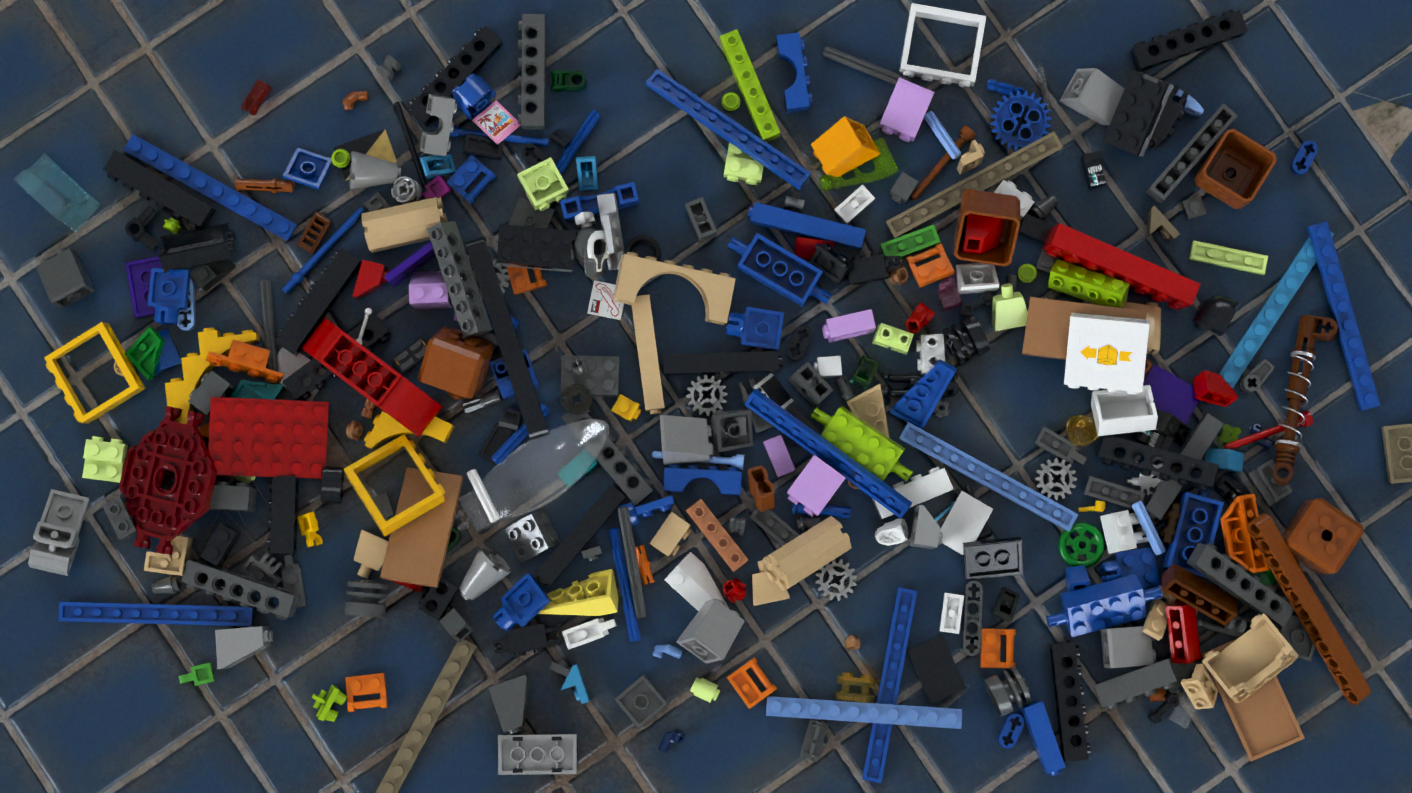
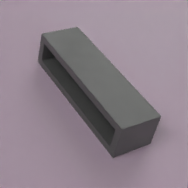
M1166 659L1094 686L1102 708L1108 707V710L1119 707L1120 702L1126 701L1128 704L1138 700L1137 696L1145 694V697L1156 694V689L1162 687L1164 690L1175 687L1174 683L1179 681L1170 659Z

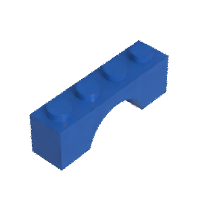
M799 32L777 35L776 42L779 59L789 62L796 72L795 82L784 91L786 113L808 111L810 104H812V95L807 91V86H810L809 75H805L804 68H807L806 56L802 55V49H805L804 38H800Z
M634 182L615 186L609 191L600 193H615L618 210L639 204ZM600 194L576 196L560 200L565 222L575 221V216L581 212H592L594 216L599 215L597 195Z
M669 464V468H664V492L683 493L685 487L691 481L703 478L714 482L719 488L721 495H741L742 472L738 471V468L727 467L726 471L719 470V467L707 466V470L699 469L700 466L688 465V469H684L676 464Z

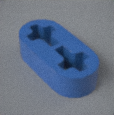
M1305 141L1299 147L1290 165V170L1293 174L1302 175L1310 168L1318 152V146L1314 141ZM1307 146H1310V150L1313 152H1310L1307 156H1304L1306 152L1305 148ZM1301 160H1304L1302 164L1303 168L1301 170H1298V166L1296 164L1301 162Z
M1011 713L1006 718L998 736V743L1003 748L1010 749L1015 746L1024 726V718L1020 714ZM1017 716L1020 725H1015L1014 729L1011 730L1013 723L1010 720L1011 718L1015 719ZM1009 731L1012 732L1010 735L1012 743L1004 745L1005 741L1002 740V737H1007Z

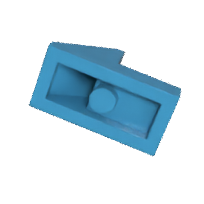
M578 664L573 665L561 690L576 686V690H573L576 700L581 701V704L589 702L590 699Z

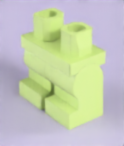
M881 323L877 327L872 343L887 349L891 347V350L907 355L914 334Z

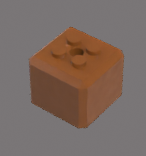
M1235 129L1227 130L1217 140L1195 175V185L1235 210L1242 209L1254 199L1277 161L1276 154ZM1232 169L1235 177L1232 179L1228 178L1225 175V171Z
M972 189L963 192L954 236V255L957 259L1005 267L1011 264L1020 227V200L1017 196ZM970 213L1005 219L999 246L982 254L962 252L961 237L966 215Z
M445 326L428 341L417 379L422 383L464 398H473L484 384L490 365L489 362L494 352V346L492 342L479 336L464 338L461 330Z
M1317 498L1302 503L1281 536L1295 559L1319 575L1338 573L1363 535L1364 529L1363 525L1323 498ZM1324 530H1328L1331 533L1329 541L1322 539V532Z

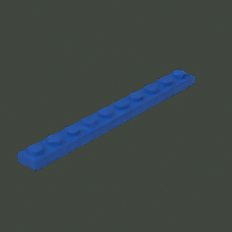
M659 69L646 81L647 87L800 190L810 178L811 172Z
M132 134L123 150L288 242L298 226L294 222Z
M1328 221L1307 227L1331 313L1338 325L1337 333L1359 410L1363 411L1381 406Z
M756 388L745 402V406L812 455H816L846 477L845 479L900 519L912 505L911 501Z
M900 587L897 589L876 701L878 704L896 705L917 596V591ZM872 723L862 780L882 783L892 724Z
M59 602L58 621L253 626L254 607Z

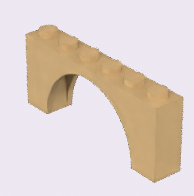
M627 252V254L621 256L613 296L614 302L632 305L635 302L638 291L647 280L661 274H674L689 280L698 289L705 304L706 322L720 325L727 324L735 285V278H731L730 274L719 273L717 275L713 274L712 270L701 269L699 271L695 270L694 266L683 264L681 267L675 265V262L664 260L663 263L651 256H646V258L638 257V254L633 252Z

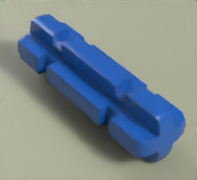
M989 79L986 86L988 90H996V92L1006 95L1012 92L1016 96L1017 90L1020 91L1021 95L1024 92L1022 87H1014V85L1001 81L998 83L994 79Z

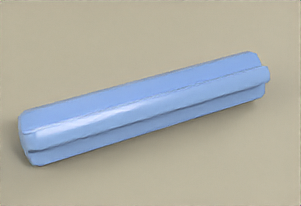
M933 111L926 113L924 119L951 158L957 159L960 157L961 151Z
M1135 502L1132 504V508L1155 555L1164 553L1166 549L1143 502Z

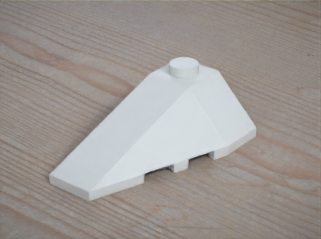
M691 552L664 579L698 611L706 601L712 599L721 600L729 609L705 564Z

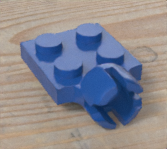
M151 268L148 306L155 308V322L163 325L168 323L170 325L177 324L179 311L187 309L190 270L170 269L169 272L164 273L161 268Z
M746 307L743 314L730 313L727 323L732 324H727L726 334L738 336L741 339L740 345L778 351L784 312Z
M671 495L635 507L633 503L623 506L628 507L631 526L639 523L640 516L645 519L653 516L655 511L661 510V513L672 510V506L675 503Z
M1152 547L1116 552L1115 560L1104 562L1100 566V573L1110 571V575L1101 576L1103 582L1136 574L1143 588L1160 585L1155 553Z
M527 573L500 598L503 604L494 613L493 619L494 621L497 619L496 624L500 628L505 629L506 632L511 630L516 624L524 627L551 600L534 577Z

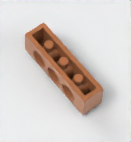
M702 499L686 510L687 514L732 572H735L749 561Z

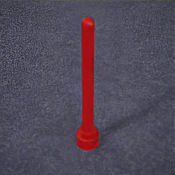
M1301 412L1305 417V421L1297 426L1308 427L1313 425V418L1310 412ZM1300 414L1298 423L1303 421V417ZM1277 425L1259 433L1229 442L1224 445V449L1233 450L1285 431V427Z

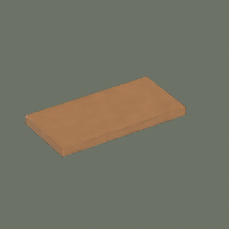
M1030 297L1022 355L1066 360L1071 313L1146 320L1147 311Z
M407 467L395 516L434 493L419 469ZM433 471L436 477L434 481L436 484L440 483L445 490L443 494L445 502L390 534L380 575L381 579L438 588L464 480L463 476Z
M1238 638L1201 653L1203 660L1208 652L1212 650L1214 652H1221ZM1209 671L1251 762L1305 739L1277 676L1273 677L1242 702L1235 703Z

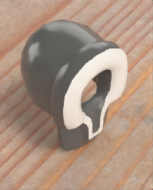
M593 228L580 229L576 233V241L572 242L574 257L584 258L585 275L587 277H602L605 272L606 259H609L611 253L608 254L604 230Z

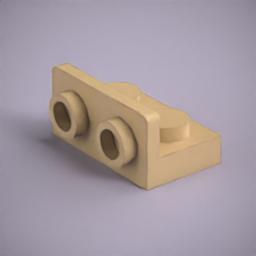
M976 140L971 142L969 152L963 154L959 160L957 170L960 175L980 166L985 151L980 143L978 144Z
M1196 664L1192 678L1182 679L1181 684L1195 709L1214 708L1218 689L1204 664Z

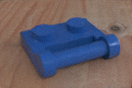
M470 155L446 183L472 205L479 193L491 180L494 181L497 176L473 155ZM482 172L486 175L469 194L465 192Z

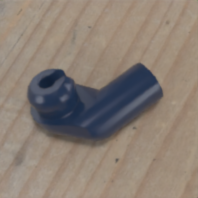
M1258 423L1253 424L1249 429L1250 435L1261 432L1262 426ZM1263 438L1253 443L1269 449L1273 441Z
M679 730L667 732L658 749L667 753L670 745L678 742L682 743L685 735Z

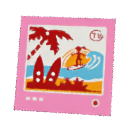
M497 100L472 120L497 145L521 126V124H518V120Z

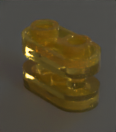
M842 672L841 676H837V684H842V692L836 691L835 699L874 703L875 695H869V687H875L876 680L872 679L873 675L861 674V678H855L853 673ZM850 685L862 686L861 694L849 693Z

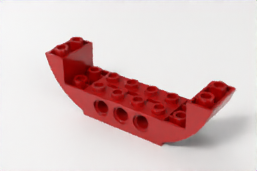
M324 318L302 347L313 358L418 437H420L443 407L326 318Z

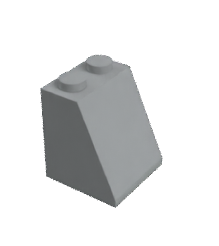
M1097 68L1077 69L1059 101L1101 125H1110L1124 88Z
M660 415L664 465L710 461L709 455H713L712 443H708V437H711L712 433L711 425H707V419Z
M719 599L706 601L678 638L677 643L706 664L724 660L745 620L736 611L728 609L725 603Z
M270 626L215 630L217 669L231 668L271 646L273 631L270 630Z
M1144 626L1101 629L1104 668L1154 664L1153 660H1156V651L1152 649L1154 638L1142 632Z

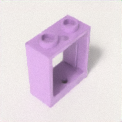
M872 309L826 319L822 328L824 339L828 338V342L831 343L873 333L876 326Z

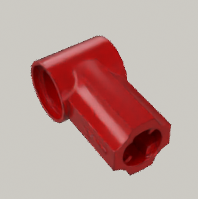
M920 302L905 322L906 330L909 333L918 334L924 326L926 327L936 313Z

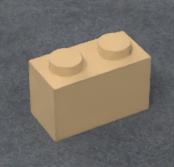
M671 512L649 544L668 557L671 554L675 556L681 547L678 543L682 538L686 540L691 533L689 529L691 525Z

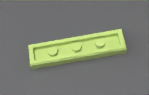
M1193 240L1189 260L1265 275L1268 256Z

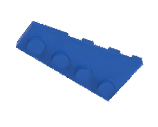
M939 359L890 408L889 413L923 430L957 368Z

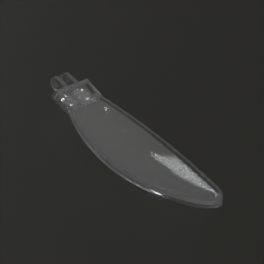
M585 419L550 430L549 435L530 440L511 452L500 465L497 464L482 480L500 517L497 521L513 519L538 510L570 489L590 468L604 448L609 436L608 424L599 419ZM475 490L459 498L463 509L455 514L454 521L460 519L466 513L469 517L468 520L458 525L459 531L473 524L479 533L495 523L490 522Z

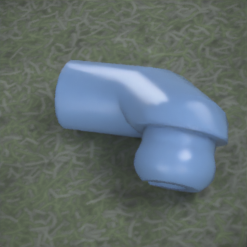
M670 644L656 645L653 656L662 658L663 653L679 659L683 651Z

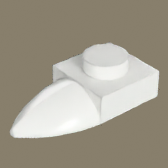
M581 212L575 216L577 228H592V225L596 224L592 212Z

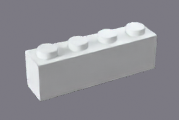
M939 466L928 470V475L924 477L921 474L910 478L912 482L904 484L902 481L893 485V488L912 502L911 508L953 490L945 468L939 469ZM872 498L881 520L894 515Z

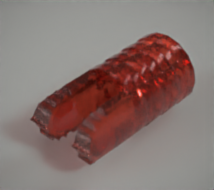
M257 79L242 103L241 109L244 111L249 110L252 116L256 115L272 87Z

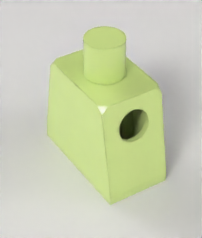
M1012 284L1001 285L1002 294L993 296L992 327L995 331L1026 326L1028 311L1022 294L1020 292H1013Z

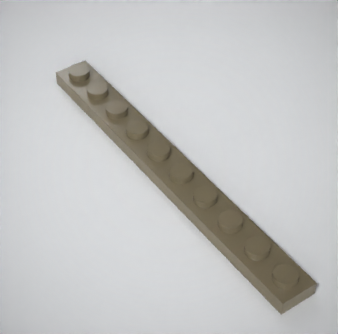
M1055 131L887 220L886 224L895 239L959 205L964 191L968 189L985 191L1002 182L1003 179L1005 180L1063 149V146Z
M465 639L460 643H456L375 793L399 792L478 646Z

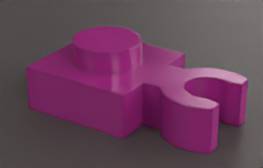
M438 175L425 185L427 192H422L420 199L426 197V199L441 197L442 199L452 190L444 178Z

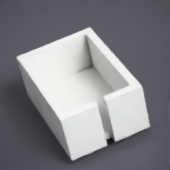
M1143 386V392H1139L1136 395L1128 394L1127 391L1119 390L1116 393L1108 392L1107 390L1093 391L1091 408L1097 435L1105 436L1156 430L1158 415L1155 403H1153L1151 386Z

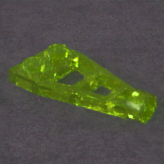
M881 137L874 140L881 154L871 159L875 166L873 172L861 173L858 167L853 169L856 177L848 180H843L841 176L824 175L819 178L823 190L826 192L833 188L878 181L898 173L899 170L884 138Z

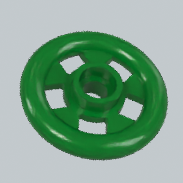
M1076 522L1069 532L1063 530L1059 538L1058 547L1066 563L1073 567L1085 565V568H1088L1101 559L1105 544L1101 532L1095 526L1086 522ZM1076 531L1079 536L1072 540L1069 535ZM1086 531L1093 535L1091 539L1084 536ZM1081 541L1085 543L1083 549L1079 547V542ZM1070 544L1072 545V549L1074 551V553L1071 554L1068 553L1066 546ZM1091 544L1097 545L1095 553L1090 552ZM1078 554H1086V560H1078Z

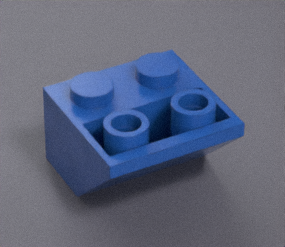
M523 349L522 352L534 388H539L540 384L526 349ZM503 357L489 362L502 398L507 400L515 397L516 395Z

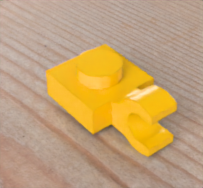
M310 512L298 516L301 535L306 536L307 546H314V541L316 546L323 544L322 537L316 533L319 528L315 513Z

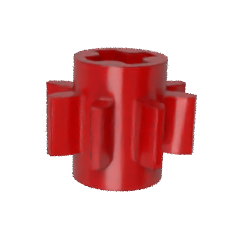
M734 578L733 581L728 580L723 586V597L732 603H735L736 600H743L746 596V584L737 578Z

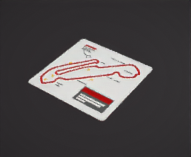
M594 281L588 314L621 320L624 304L613 301L615 284Z

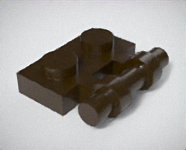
M1170 505L1163 518L1166 519L1165 525L1161 527L1159 537L1163 544H1171L1173 536L1176 535L1177 530L1175 528L1177 520L1180 519L1181 505Z

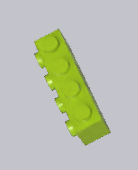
M1058 259L1050 270L1048 288L1097 305L1123 308L1127 301L1130 285L1121 280Z

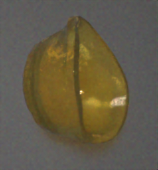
M1074 415L1067 421V437L1074 445L1083 447L1098 438L1095 421L1092 418L1084 415Z

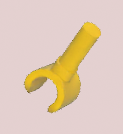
M1095 501V507H1079L1078 510L1079 512H1103L1106 502Z

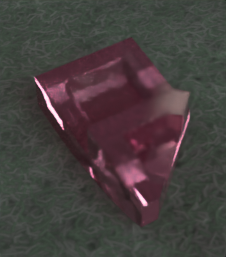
M950 275L943 278L938 286L937 294L944 311L961 306L962 300L955 286L953 276Z

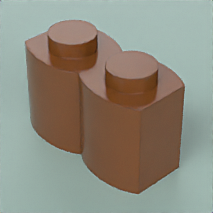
M762 465L748 469V488L751 495L755 497L756 507L761 512L774 509L775 489L768 480L766 469Z

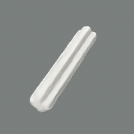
M470 470L467 472V476L490 522H496L500 517L477 470Z

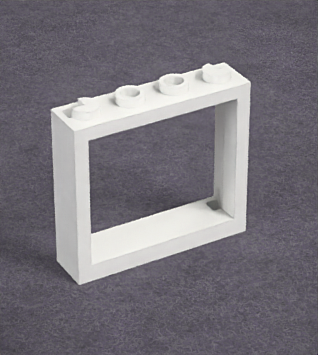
M912 3L899 73L903 74V76H908V78H914V76L921 77L924 81H932L934 79L940 80L942 84L957 83L960 87L973 86L976 80L986 16ZM915 16L978 27L970 75L907 64Z

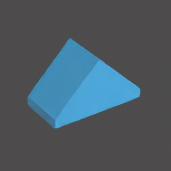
M451 154L420 158L428 181H432L438 175L444 177L456 172Z
M576 157L579 191L598 190L596 157Z
M1230 449L1206 450L1204 461L1219 464V470L1242 472L1244 453Z

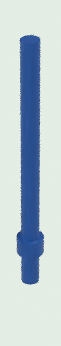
M454 126L453 132L450 133V137H465L466 134L490 138L484 131L461 129L459 126ZM510 134L503 141L548 146L549 139Z
M359 207L298 272L291 276L292 279L281 290L288 294L297 284H300L304 280L303 277L362 216L361 214L365 213V210Z

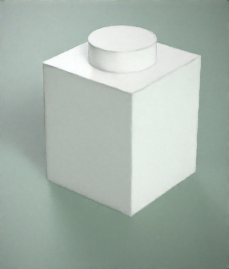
M841 356L817 357V362H814V369L822 378L841 377Z

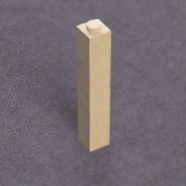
M650 295L636 296L635 302L632 304V313L645 410L650 412V415L660 414L661 410H665Z

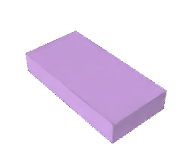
M781 435L763 442L777 477L796 470Z

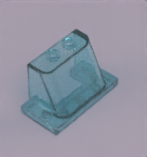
M45 153L30 169L21 171L13 179L49 213L66 224L74 232L101 205Z

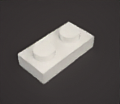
M862 184L834 211L847 225L872 203L875 197Z
M944 593L939 631L959 634L964 595Z

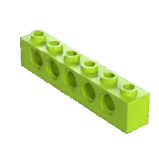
M736 29L721 35L720 44L759 138L766 143L780 138L781 132L738 30Z

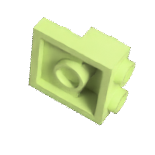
M729 142L724 177L731 182L744 180L750 185L761 183L764 165Z
M551 157L517 174L535 211L538 209L544 211L550 207V203L554 201L560 203V200L567 199L566 195L569 194V189Z
M92 436L91 440L86 439L82 478L120 483L128 445L122 444L123 440L111 439L110 442H104V438Z

